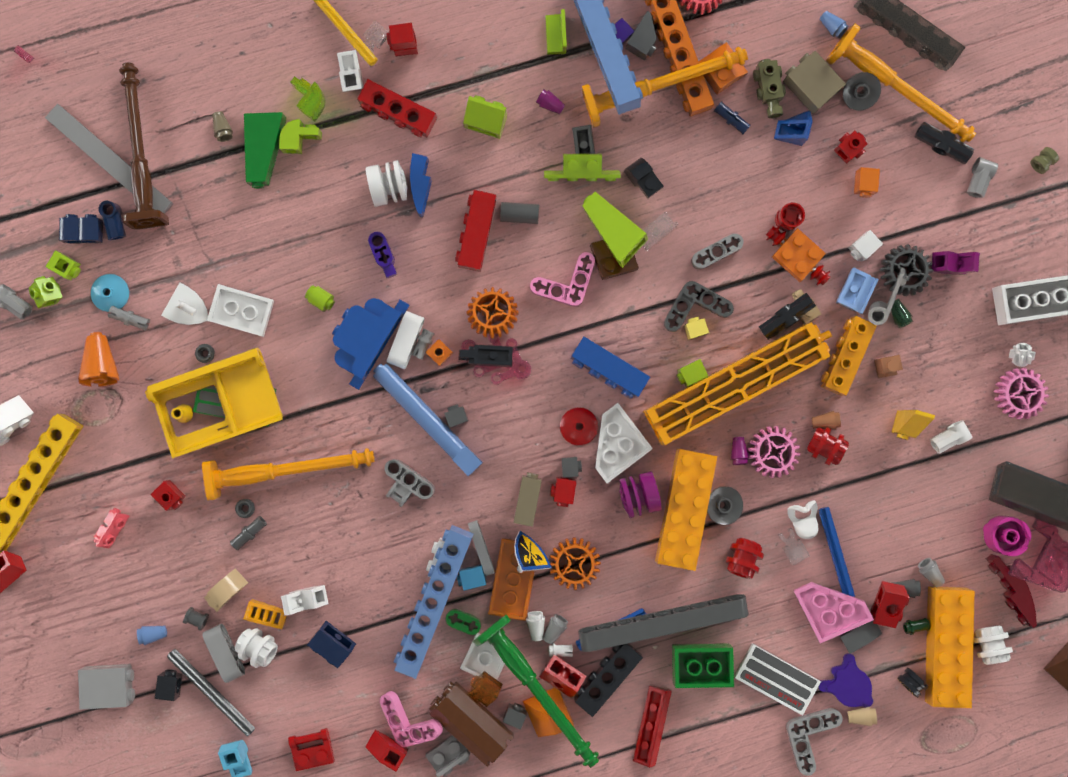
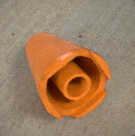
M93 332L86 337L78 377L79 384L92 387L91 383L98 384V387L114 385L119 381V374L107 337L102 335L101 332Z

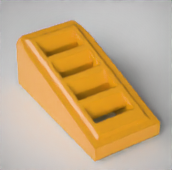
M251 599L248 602L243 619L282 630L287 615L284 614L282 608ZM254 607H257V610H256V613H255V616H254V615H252V612H253ZM262 609H265L263 618H260ZM273 611L271 620H267L269 612ZM277 613H281L279 621L276 623Z

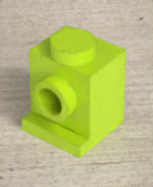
M56 250L45 266L68 280L77 278L81 272L79 268L80 263Z

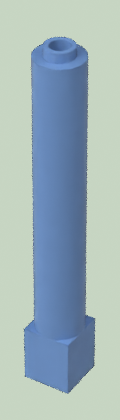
M381 363L373 370L375 373L373 377L433 438L467 476H470L483 463L387 363L385 365Z

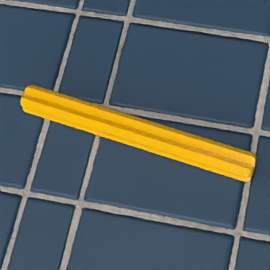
M313 0L370 66L377 63L378 59L327 0Z

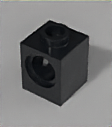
M167 669L157 676L155 699L175 701L179 698L183 674L177 673L176 670Z

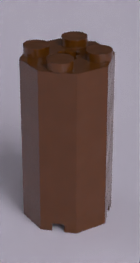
M450 681L443 689L442 696H436L431 702L429 715L438 720L452 736L488 767L490 762H495L508 746L505 742L507 739L511 741L514 733L458 682L453 683Z

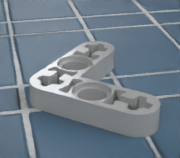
M828 708L792 718L787 722L786 730L796 765L803 775H812L816 770V763L808 735L836 728L842 723V715L835 708ZM832 713L837 716L834 718V722L828 719ZM812 718L819 719V725L816 728H812L809 725ZM802 721H805L807 730H805L804 727H799L798 732L791 730L794 728V724H797L798 726H803L804 724ZM799 742H805L806 749L802 752L796 750V745ZM802 757H805L806 761L811 764L807 770L802 767L805 765Z

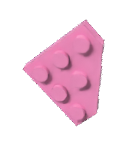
M813 582L794 589V593L820 644L874 620L864 600Z

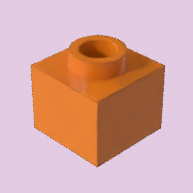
M440 339L425 352L440 367L453 354ZM442 349V355L437 356L436 350Z

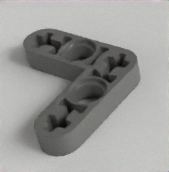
M689 281L683 286L664 320V327L670 332L677 331L694 303L722 318L730 316L733 313L734 306L729 300L701 284ZM693 285L696 292L699 293L701 290L704 292L700 295L699 300H697L696 297L698 295L695 293L689 295L687 287ZM706 294L713 297V302L710 305L703 302V296ZM717 299H719L720 302L718 304L721 306L727 304L729 312L723 314L720 307L716 306L715 309L712 307L716 304ZM680 301L687 304V310L684 312L677 309V303ZM676 314L683 316L682 319L680 317L676 319L677 327H669L668 319L672 320Z

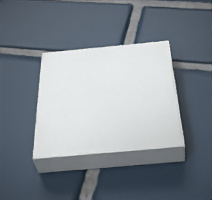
M477 633L473 640H475L481 634ZM472 641L460 669L495 685L505 663L494 646L490 645L488 641L478 647Z

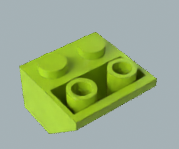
M469 96L463 121L464 128L500 139L507 120L506 107L500 102H487L481 96Z

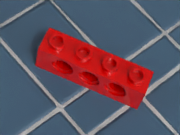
M367 79L357 98L362 109L368 112L372 110L378 113L377 116L387 121L390 119L399 128L405 129L406 127L412 130V134L420 138L422 136L428 137L437 120L435 112ZM379 98H383L384 103L382 105H376V100ZM401 107L402 109L398 114L392 113L393 108ZM412 115L419 117L416 122H410L409 118Z

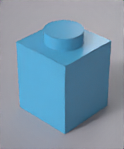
M481 564L460 569V575H457L458 585L463 587V591L487 584Z

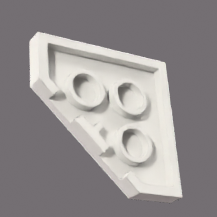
M619 403L602 414L595 469L605 482L609 483L653 449Z

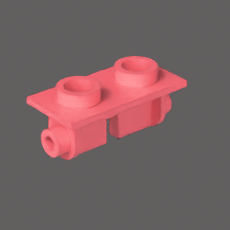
M117 508L110 510L104 520L108 526L101 525L94 535L95 539L93 541L96 543L95 546L110 548L130 516L120 513L121 511Z

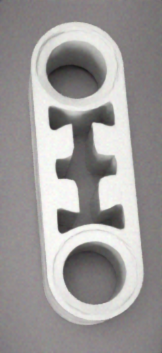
M408 311L405 312L389 352L387 363L406 369L422 329L424 317Z

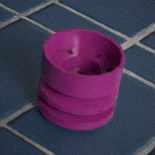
M652 471L639 474L638 484L630 476V486H627L625 478L619 479V493L622 505L629 518H634L633 508H636L638 516H642V506L646 507L649 514L662 510L660 495Z

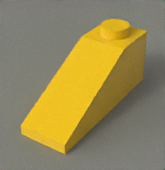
M897 410L891 432L897 434V438L903 440L916 438L934 420L935 415L919 410Z

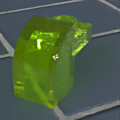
M294 76L290 83L304 95L296 106L299 111L315 122L325 108V96L315 81L311 85L305 79L301 78L299 80Z

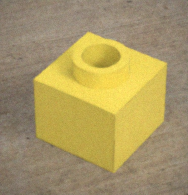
M699 317L687 320L688 324L684 325L688 340L709 333L705 318L700 320Z

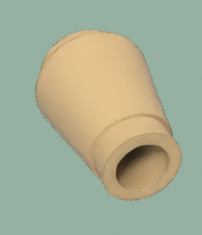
M865 707L847 711L849 723L866 726L877 724L875 708Z

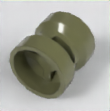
M1045 147L1039 156H1035L1030 161V164L1035 171L1044 174L1049 170L1050 165H1054L1059 161V156L1052 148Z

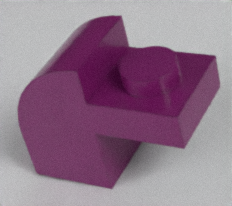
M932 252L933 263L931 269L936 273L953 275L978 272L980 253Z

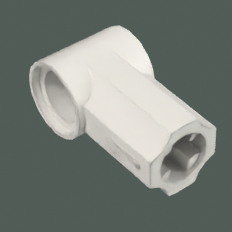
M960 420L948 426L947 430L931 438L930 441L933 449L940 454L955 445L972 439V435L965 422Z

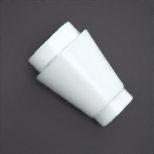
M541 611L529 612L526 621L531 640L541 641L543 640L545 616H543Z

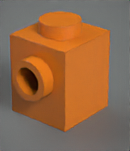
M859 168L855 172L854 194H860L862 198H870L876 194L879 189L880 169Z

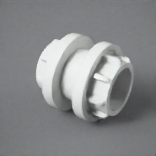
M1002 626L976 629V637L973 639V642L980 643L982 651L977 652V656L982 658L984 664L990 665L1010 661V653L1013 652L1012 647L1005 646L1004 638H1008L1009 635L1008 632L1003 631Z
M249 628L240 635L236 642L235 651L238 652V658L243 661L251 658L250 665L255 668L259 666L266 667L275 657L278 645L274 643L275 639L271 635H266L263 638L262 630L258 628L251 630Z

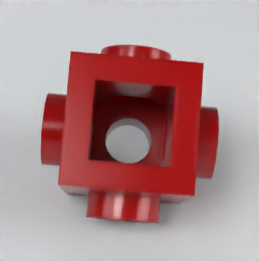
M854 130L851 134L847 132L839 139L841 144L834 151L847 164L854 157L858 159L866 152L863 148L868 143L863 134L857 133Z

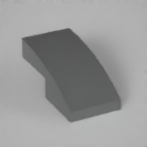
M870 621L839 636L849 654L875 640L882 632L877 624Z

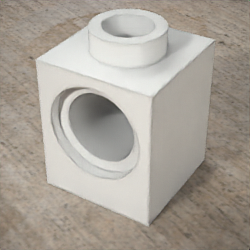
M869 230L848 249L851 251L850 254L854 259L862 262L869 258L883 243Z

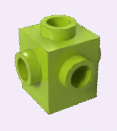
M38 277L34 279L33 284L29 287V294L34 299L38 309L55 305L63 298L60 286L54 277Z

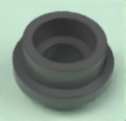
M201 344L196 348L195 356L198 361L209 363L213 360L215 351L211 345ZM205 350L208 351L207 357L203 356V351Z
M242 499L237 502L235 511L239 517L248 518L253 515L255 505L249 499ZM244 505L249 507L247 512L243 511Z

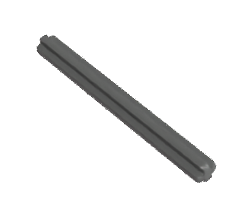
M176 649L167 655V658L246 736H249L255 730V727Z

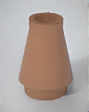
M831 411L812 417L813 429L819 427L826 429L828 427L836 430V428L841 427L839 412Z

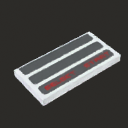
M753 643L734 675V678L802 716L821 683L820 680Z

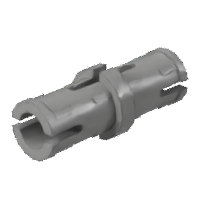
M111 306L109 310L111 314L108 313L109 318L124 322V325L138 327L144 331L149 326L147 323H150V319L135 315L133 311L129 310L127 312L115 306Z

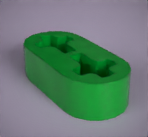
M451 609L446 615V623L450 627L469 635L477 634L481 628L479 618L461 610ZM456 613L458 614L457 618L463 621L452 623V619L449 616H453ZM475 621V625L478 627L473 628V630H470L469 625L464 623Z

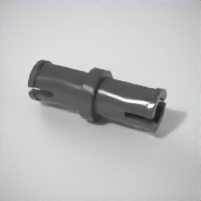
M258 516L250 525L244 526L242 532L231 540L230 544L233 548L239 550L249 540H253L255 535L267 525V522L261 516Z

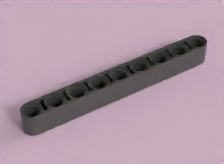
M736 594L585 627L578 631L581 649L584 652H591L745 618L749 615L746 595Z

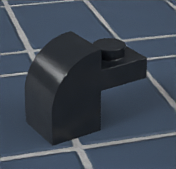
M639 158L624 170L635 187L638 185L647 199L664 187L654 174L653 168L643 158Z

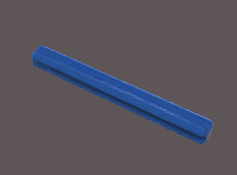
M820 508L819 515L842 593L855 597L830 508Z

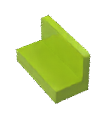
M561 9V14L545 15L547 55L566 54L565 9Z

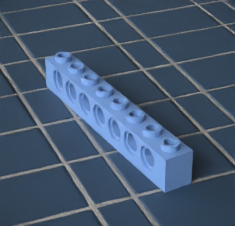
M454 525L451 526L450 530H445L442 541H445L443 548H438L435 555L438 561L436 566L432 565L428 573V576L431 577L429 583H424L421 591L424 594L422 601H417L414 609L417 614L415 618L411 617L407 628L410 629L408 635L404 634L400 644L403 646L402 652H397L394 663L397 664L394 671L414 679L417 678L474 533ZM454 545L458 551L451 552L448 546ZM448 563L451 569L445 570L441 564ZM441 581L444 586L437 587L434 582ZM428 599H435L437 604H430L428 602ZM421 616H427L430 621H423ZM419 633L423 638L417 639L414 634ZM407 651H414L416 656H410Z

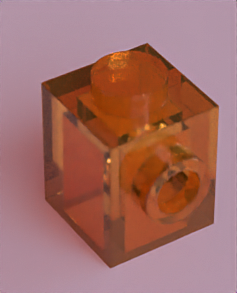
M484 671L479 676H474L471 680V689L468 694L488 707L498 698L503 684Z

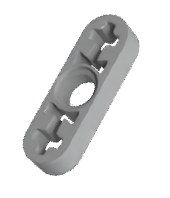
M731 234L696 252L691 259L693 267L704 269L742 248L743 238L739 234ZM731 238L738 240L737 247L732 245L726 249L725 245L732 241ZM718 246L722 249L723 252L720 257L713 255V247ZM705 251H708V255L710 258H707L703 261L704 265H702L701 263L697 264V256H700V258H702L707 255Z
M477 520L468 523L471 533H474L472 539L485 576L494 574L495 570Z

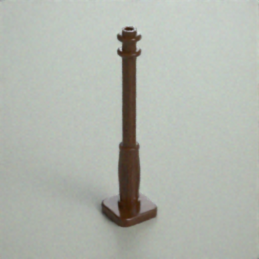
M123 63L119 72L124 76L120 83L125 87L133 159L130 161L131 181L136 210L135 212L123 214L122 220L126 226L134 230L169 225V218L160 210L153 208L152 181L148 160L145 159L137 93V86H139L140 81L135 77L139 70L133 63Z

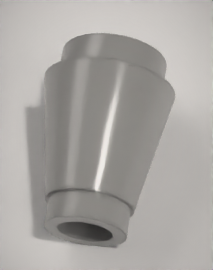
M926 558L918 564L919 572L934 584L935 587H940L945 583L935 560Z
M558 614L551 617L543 640L553 644L567 629L568 621Z

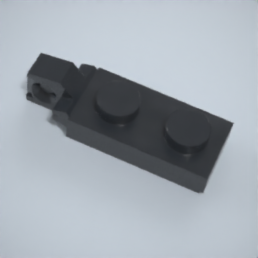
M469 346V350H459V360H466L468 364L478 366L512 367L513 347Z

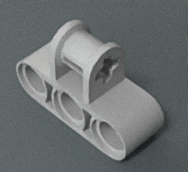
M393 459L386 463V474L396 481L386 497L394 499L399 503L400 507L406 503L412 493L421 499H428L433 496L435 492L434 485L402 461ZM391 463L398 464L399 471L397 473L390 471ZM407 474L414 476L415 481L413 484H408L405 481ZM423 485L430 487L431 492L429 495L421 493Z

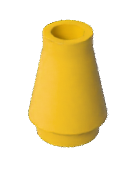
M181 404L172 409L171 416L180 423H187L193 417V410L189 405Z

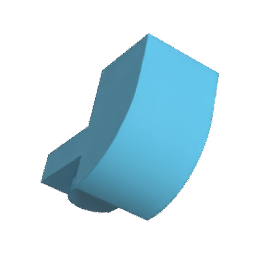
M244 740L223 744L219 749L218 755L223 770L229 769L231 777H244L252 774L253 770L247 755L248 747Z

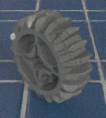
M909 244L905 245V247L899 245L897 249L893 248L890 250L891 254L887 253L885 255L887 260L881 262L885 267L880 268V271L885 272V275L881 276V279L886 278L887 280L884 285H891L889 291H893L897 280L894 271L899 275L900 269L905 267L909 270L908 274H904V277L908 276L907 281H909L910 277H917L918 280L913 285L900 286L897 295L902 293L903 296H908L910 293L913 296L916 295V291L922 292L923 287L929 285L927 281L932 280V277L928 274L934 271L929 269V266L933 262H927L926 259L929 258V255L923 256V249L917 252V246L911 248ZM899 256H908L904 263H895ZM915 261L917 262L919 269H917V267L915 266Z

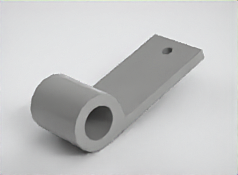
M904 268L900 269L888 303L877 301L871 304L868 319L872 324L882 325L887 321L899 287H904L908 276L904 277Z

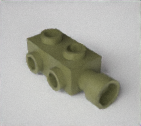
M764 59L757 64L756 70H753L754 81H758L759 84L757 98L762 100V105L768 104V118H777L783 115L782 106L779 105V102L782 101L786 94L785 85L781 83L780 78L782 77L781 66H778L777 60ZM772 86L775 87V91H771L770 88Z

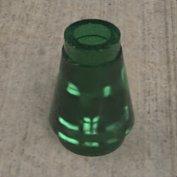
M896 299L891 313L895 325L902 328L913 322V316L900 299Z

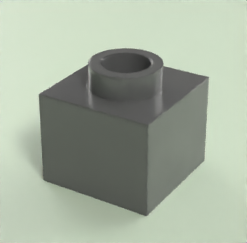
M458 404L447 408L448 412L444 413L450 428L469 421L464 407H459Z
M577 457L561 458L563 478L578 477V472H582L581 460L577 461Z
M509 703L503 717V723L521 730L527 716V710H524L525 707L518 703H514V705Z

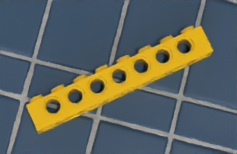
M56 414L50 419V426L47 431L41 434L38 440L39 444L29 453V460L26 465L19 469V476L8 487L9 492L6 497L0 501V553L8 550L84 425L66 414ZM58 431L61 432L60 440H58L56 437V433ZM48 447L51 449L50 456L46 454V449ZM37 464L41 466V471L39 473L36 470ZM27 480L31 483L30 489L26 487ZM17 497L20 498L19 506L16 504ZM7 513H8L9 516H10V521H9V522H7V520H6V514H7Z

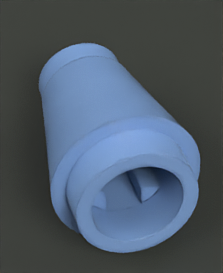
M825 11L819 19L833 37L840 38L849 27L845 20L829 11Z
M166 625L142 626L140 629H137L139 645H147L167 637Z

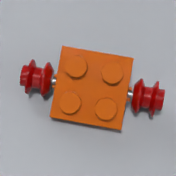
M773 226L766 233L768 236L766 241L771 239L773 241L772 246L780 244L781 247L773 254L772 258L799 282L809 272H812L810 280L816 279L817 286L819 284L824 285L830 279L829 273L831 271L825 272L823 270L824 265L817 267L816 264L826 253L798 228L786 239V231L781 233L779 231L780 226L777 228Z

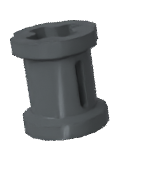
M190 607L185 614L183 623L194 625L201 631L207 623L209 614H201L195 611L193 607Z

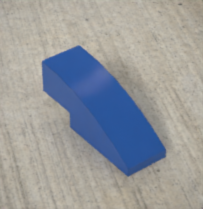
M412 153L410 165L411 192L419 216L424 217L432 183L431 177L426 176L429 159L427 156Z

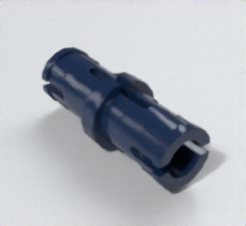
M722 101L714 110V112L727 121L728 125L731 124L742 135L751 126L738 115L737 111H732Z

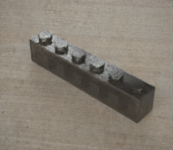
M858 0L854 5L860 14L871 18L874 24L888 30L891 36L898 37L903 41L904 45L915 49L922 58L929 59L940 70L947 71L951 68L966 48L899 0Z

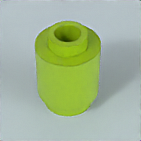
M312 285L305 294L308 302L323 312L329 311L335 303L333 300L334 296L319 286L315 287Z

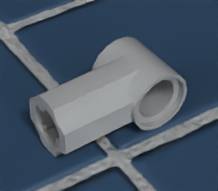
M981 157L977 158L972 168L973 176L967 190L970 196L975 198H983L985 196L989 182L997 172L998 163Z
M1 284L0 307L7 309L18 318L24 320L32 312L33 306L17 296L13 289Z

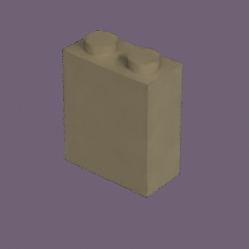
M816 51L810 55L806 53L799 60L800 64L797 67L793 65L786 71L785 74L787 76L783 80L786 86L812 114L816 113L846 85Z
M527 472V475L522 476L514 523L533 527L542 481L541 478H538V474Z

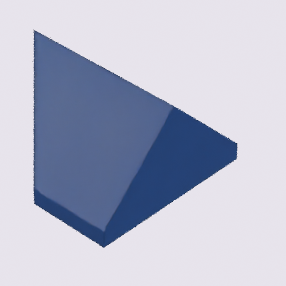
M808 110L786 120H778L774 139L802 146L809 138L813 121L811 111Z

